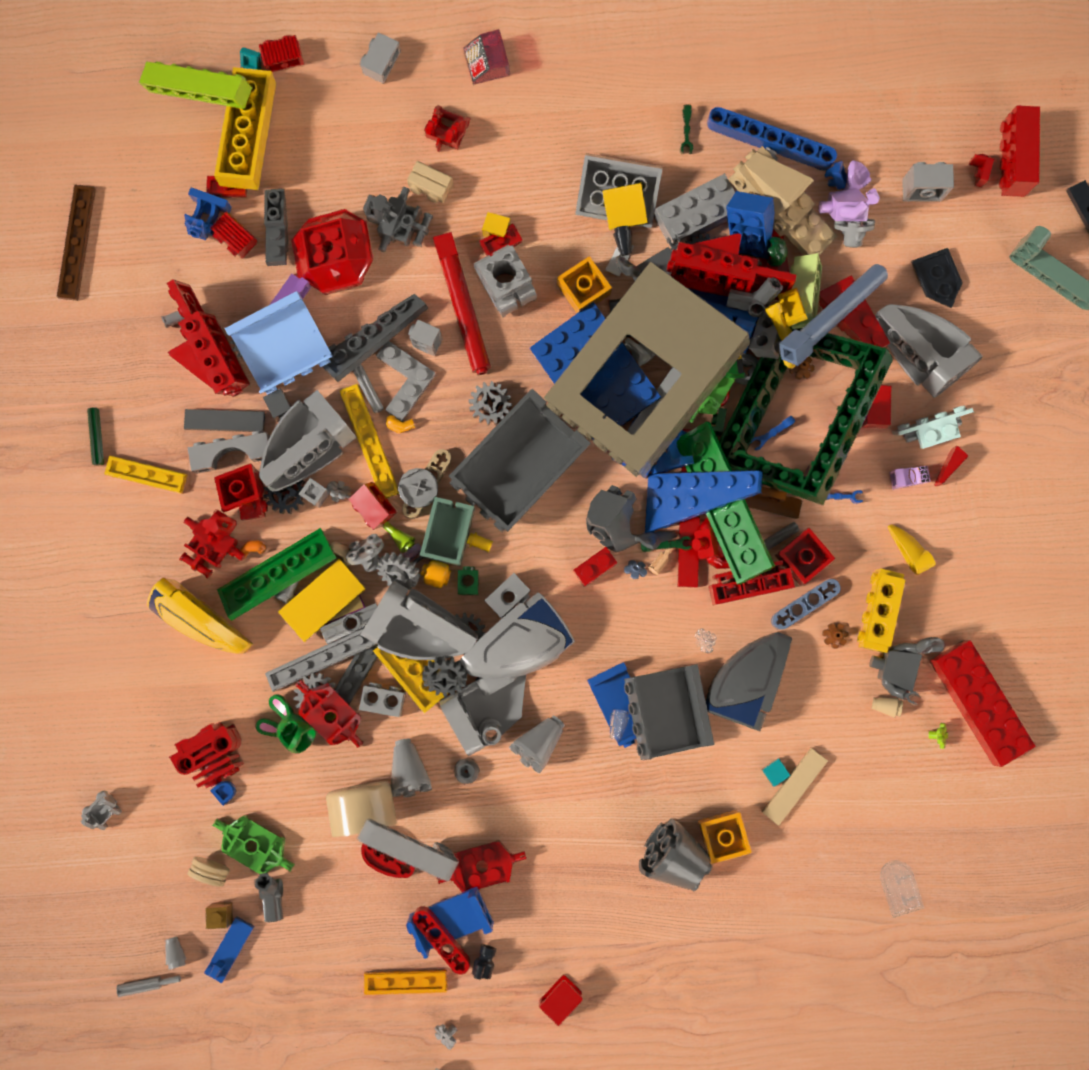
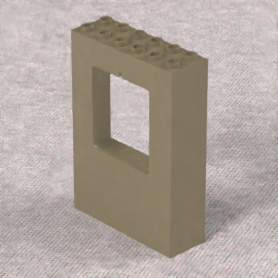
M650 262L545 395L544 399L548 402L546 406L557 416L562 414L561 418L574 429L578 426L577 430L588 440L595 439L593 443L606 453L609 450V455L620 465L624 462L626 464L624 467L634 476L641 475L644 478L749 346V334ZM627 335H631L681 373L679 379L634 435L628 433L608 416L603 419L605 414L581 396L583 390Z

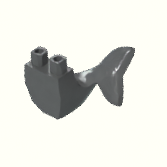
M611 485L607 491L601 489L590 503L586 518L587 530L590 535L593 534L597 539L601 540L600 544L612 551H623L639 542L645 547L654 550L661 542L677 537V533L671 531L632 534L630 531V518L634 512L632 505L636 501V497L631 491L627 490L623 496H620L622 494L621 490Z

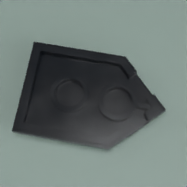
M945 248L912 260L911 263L925 297L952 308L963 282L949 249Z

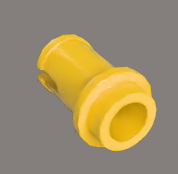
M477 532L475 534L470 533L467 544L470 545L469 547L474 546L488 553L493 543L492 540L477 535Z

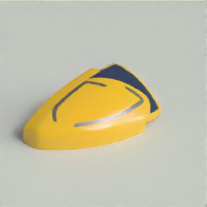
M164 577L153 586L147 600V607L180 633L209 647L234 654H243L253 645L238 630L205 602L195 597L177 580Z

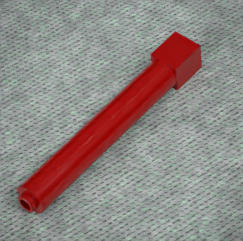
M452 232L434 236V244L472 373L484 375L488 373L491 365Z

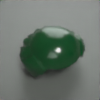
M773 236L770 239L772 245L768 249L771 259L767 263L771 267L776 268L785 262L788 250L784 239Z

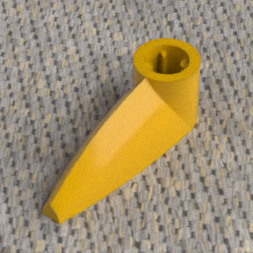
M893 524L887 527L902 556L915 575H919L936 565L931 553L925 550L909 533Z

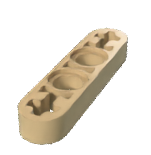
M444 449L437 450L425 468L427 471L434 470L438 473L436 479L438 484L451 463L450 453ZM443 454H446L445 457L447 459V462L443 461L439 466L440 468H443L442 471H440L437 467L432 466L433 463H435L436 466L439 463V459L437 458L439 455L443 456ZM404 503L402 507L404 515L410 519L417 518L423 508H415L417 510L416 513L408 514L407 507L409 505Z

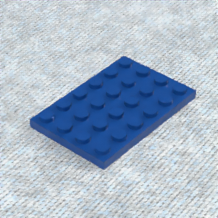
M594 302L530 347V350L554 384L605 320V317ZM622 342L581 393L584 399L605 414L603 419L608 416L619 426L624 425L661 398Z

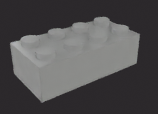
M724 173L657 207L654 218L666 240L669 237L671 243H674L676 241L675 235H677L681 242L685 243L686 240L690 241L693 235L698 237L699 233L704 234L728 222L726 206L735 194V191Z

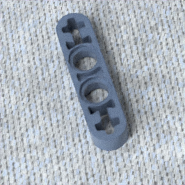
M834 579L825 580L777 611L771 618L772 626L778 630L786 629L840 592L839 582ZM827 583L829 585L834 584L835 587L833 588V593L830 591L825 593L823 596V594L818 590L819 588L821 591L827 589ZM812 593L817 594L819 597V602L816 605L809 602V595ZM795 604L802 606L803 611L799 616L792 612V607ZM785 610H787L788 614L793 618V620L791 621L790 618H787L783 621L784 625H777V616H786L787 613L785 612Z

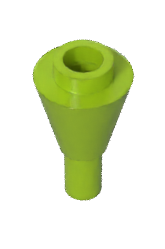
M388 521L383 525V528L391 535L401 553L409 552L414 548V537L396 529Z

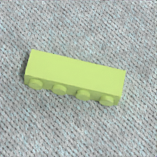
M818 253L794 257L791 274H796V282L792 289H798L808 319L791 325L792 329L804 328L818 314L822 264Z

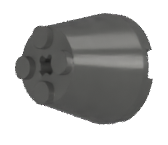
M670 819L666 824L660 823L654 829L644 845L647 848L644 858L639 860L640 873L649 879L692 891L698 889L703 877L708 875L712 869L709 854L674 819Z

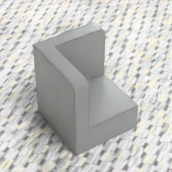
M310 478L299 495L320 508L330 494V491Z

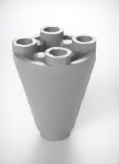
M553 715L516 739L509 748L513 753L519 754L522 757L520 759L522 764L527 768L531 766L533 770L540 774L546 767L565 725L559 718Z
M401 739L395 742L391 775L393 797L401 795L403 797L415 796L416 791L427 792L432 790L430 778L414 744L411 743V739Z

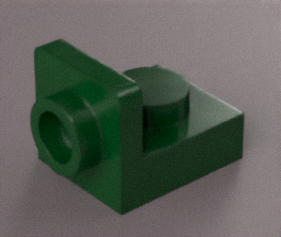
M719 408L716 415L712 416L711 424L715 425L712 428L716 437L718 435L721 436L724 430L727 411L725 408Z

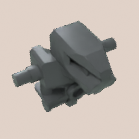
M407 187L402 188L397 198L390 197L387 201V198L381 194L376 197L368 195L363 209L368 221L378 225L377 231L381 238L378 250L386 252L390 242L395 240L404 242L405 246L408 247L414 232L418 234L413 244L417 247H422L424 237L428 235V227L431 219H433V215L424 213L422 223H418L422 213L421 207L417 205L414 208L406 204L410 191Z

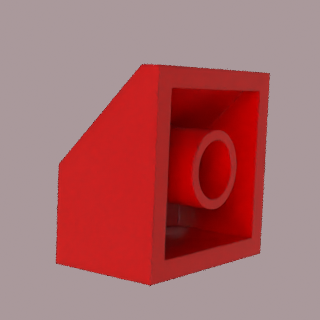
M252 463L214 477L223 513L261 499L263 495V482L260 479L259 471Z

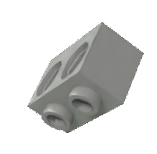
M765 312L757 320L754 335L750 339L749 348L756 357L778 359L780 354L779 343L782 341L771 318Z
M417 320L416 324H412L408 333L414 348L435 357L443 340L440 329Z
M370 682L369 686L365 685L363 687L359 710L401 717L406 695L405 692H401L402 688L390 686L389 689L381 688L382 684ZM372 691L378 695L376 703H371L368 699V695ZM391 695L396 696L398 699V704L395 707L388 704V698Z

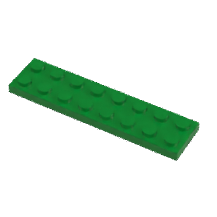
M704 422L677 440L679 453L683 457L693 456L694 464L685 466L688 473L732 472L710 422ZM745 499L736 500L726 504V506L717 507L706 513L737 584H742L775 567Z

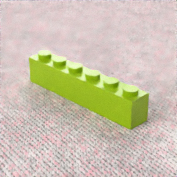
M159 61L155 63L146 62L139 83L150 93L245 109L252 87L246 82V78L238 74L232 76L224 72L214 73L207 69L196 70L190 66L184 68L176 64L165 65Z

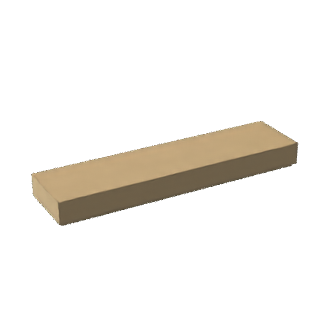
M810 748L762 813L779 826L828 761Z

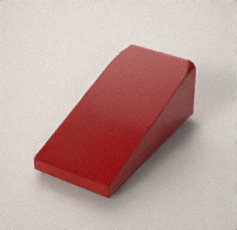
M955 446L950 450L934 486L942 485L968 458V454L959 446Z

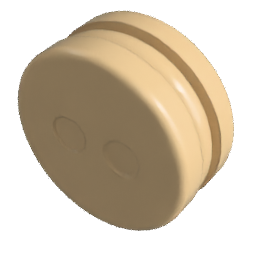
M194 857L188 875L202 883L222 887L226 882L225 879L230 869L216 861L203 857Z

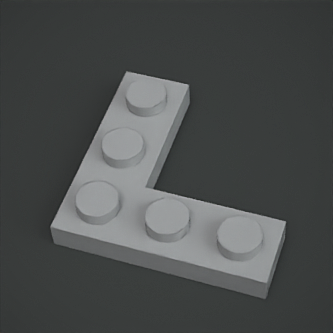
M388 341L383 345L376 357L405 376L407 380L385 410L403 422L436 376V373Z

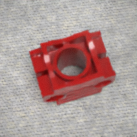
M222 722L211 723L202 728L195 736L174 744L178 752L169 758L176 771L182 775L201 771L192 778L194 781L205 778L196 786L197 788L205 786L207 789L221 782L222 776L226 778L240 771L239 767L244 764L243 761L232 763V761L240 757L239 753L228 756V754L240 747L242 739L234 724L226 727L225 725L223 726Z

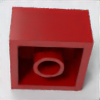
M810 528L802 531L774 555L779 561H783L782 565L785 568H791L792 577L800 586L806 584L836 559Z

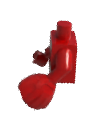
M706 517L700 525V530L694 532L695 539L692 541V548L698 551L700 560H707L714 568H730L709 519Z

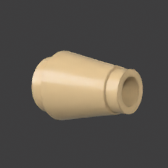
M873 698L872 709L894 718L895 716H901L903 701L898 700V698Z

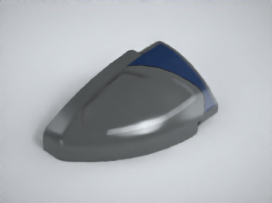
M779 632L771 633L748 643L733 654L719 669L708 688L705 700L707 711L756 731H761L767 714L760 712V710L771 711L788 657L792 637Z

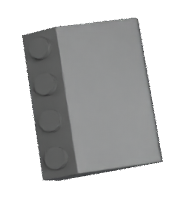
M586 153L575 215L607 220L602 190L641 183L648 223L636 226L651 228L663 166Z

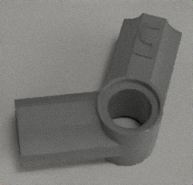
M768 277L762 286L753 293L730 289L726 307L748 311L753 317H761L766 312L765 308L782 291L783 286L776 278Z
M261 873L255 879V888L259 890L260 899L263 900L265 922L270 923L283 920L282 879H273L268 873Z

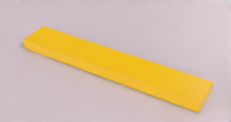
M358 383L339 390L375 485L386 498L399 494L397 483Z

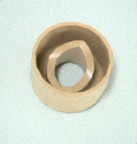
M387 781L340 788L330 791L326 795L332 837L360 834L367 819H372L387 827L397 824L391 785Z

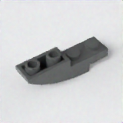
M264 190L267 266L287 265L288 221L285 190Z

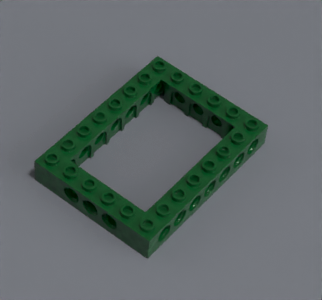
M789 326V328L792 330V332H793L794 330L800 331V330L802 329V328L792 329V327ZM827 333L813 346V353L809 356L856 369L854 372L855 377L850 387L846 389V396L841 406L837 408L838 412L832 425L829 424L828 426L829 431L823 443L819 445L820 450L815 460L810 464L811 468L807 477L799 469L795 468L793 470L784 467L779 462L775 464L766 461L764 457L760 456L758 458L747 453L750 443L788 368L781 359V352L778 359L760 357L719 441L732 472L761 471L762 484L820 505H824L893 361L887 348Z

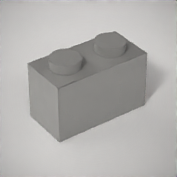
M378 32L376 37L370 41L367 54H364L360 61L363 74L384 84L401 52L399 42Z

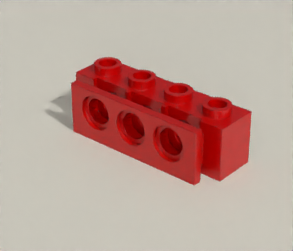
M783 561L773 562L775 567L769 569L770 571L776 569L775 573L764 576L760 574L742 584H737L736 582L722 584L721 581L734 579L732 571L713 575L712 578L713 580L717 579V584L708 586L712 605L795 588L791 568L781 570L780 565L783 564Z

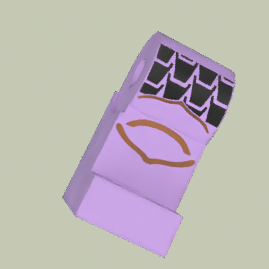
M928 466L901 468L889 472L892 490L931 482Z

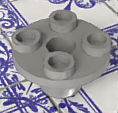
M875 220L835 221L834 228L841 230L844 234V245L846 247L857 248L862 246L866 231L874 230Z
M371 534L367 539L360 542L354 541L349 545L350 550L346 555L348 563L351 565L362 564L365 571L368 572L376 570L381 559L378 553L383 549L384 542L377 534Z

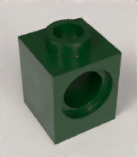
M464 566L463 570H458V595L479 596V571L475 570V567ZM472 576L474 583L471 586H465L463 584L464 577Z

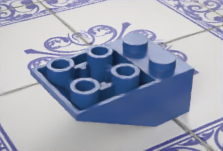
M736 191L726 206L730 235L741 234L740 254L769 259L770 253L768 249L771 247L770 239L772 238L775 216L774 200L772 197Z

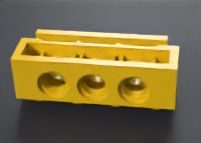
M881 568L872 573L870 579L872 589L866 597L868 607L867 611H864L862 615V623L864 625L857 638L860 648L887 653L888 648L891 647L906 581L904 574ZM883 586L887 588V595H884L882 591ZM879 606L883 608L882 615H880L878 612ZM875 625H877L879 628V633L877 635L874 633Z

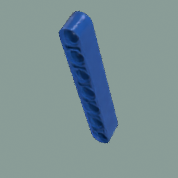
M722 107L713 108L708 117L707 126L713 132L758 148L763 146L766 149L768 147L777 152V155L822 171L831 168L837 158L836 150L830 146ZM718 117L721 121L717 122L713 118ZM731 124H737L739 128H734ZM754 130L757 134L753 135L749 131ZM767 137H773L775 141H770ZM786 143L792 144L794 148L787 147ZM804 150H809L812 154H806ZM823 156L828 157L830 161H825Z

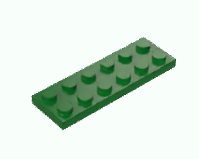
M321 528L317 529L218 588L217 591L227 617L231 621L336 559Z

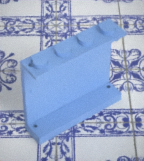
M298 291L224 328L228 336H231L256 380L260 388V394L266 392L268 395L278 390L277 385L281 383L287 385L295 381L294 376L301 373L303 377L313 372L312 367L317 364L322 367L330 363L329 358L333 357Z

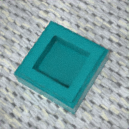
M242 47L240 50L241 67L261 70V53Z
M779 758L761 769L773 787L791 776Z

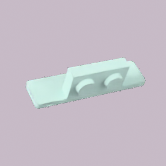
M965 405L953 408L954 412L948 414L944 411L935 414V418L929 420L928 417L916 420L917 424L909 425V423L897 426L898 430L892 431V433L899 436L916 430L920 448L924 449L961 437L956 417L974 411L973 408H966Z

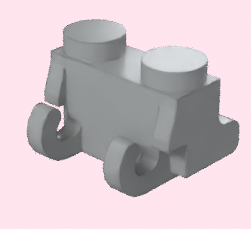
M101 791L96 795V800L82 810V820L80 822L82 825L93 830L95 828L105 830L108 827L105 822L113 814L119 815L122 810L116 805L117 801L112 795L108 794L107 791Z

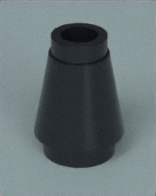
M629 226L614 228L615 233H613L620 255H631L632 230H630Z

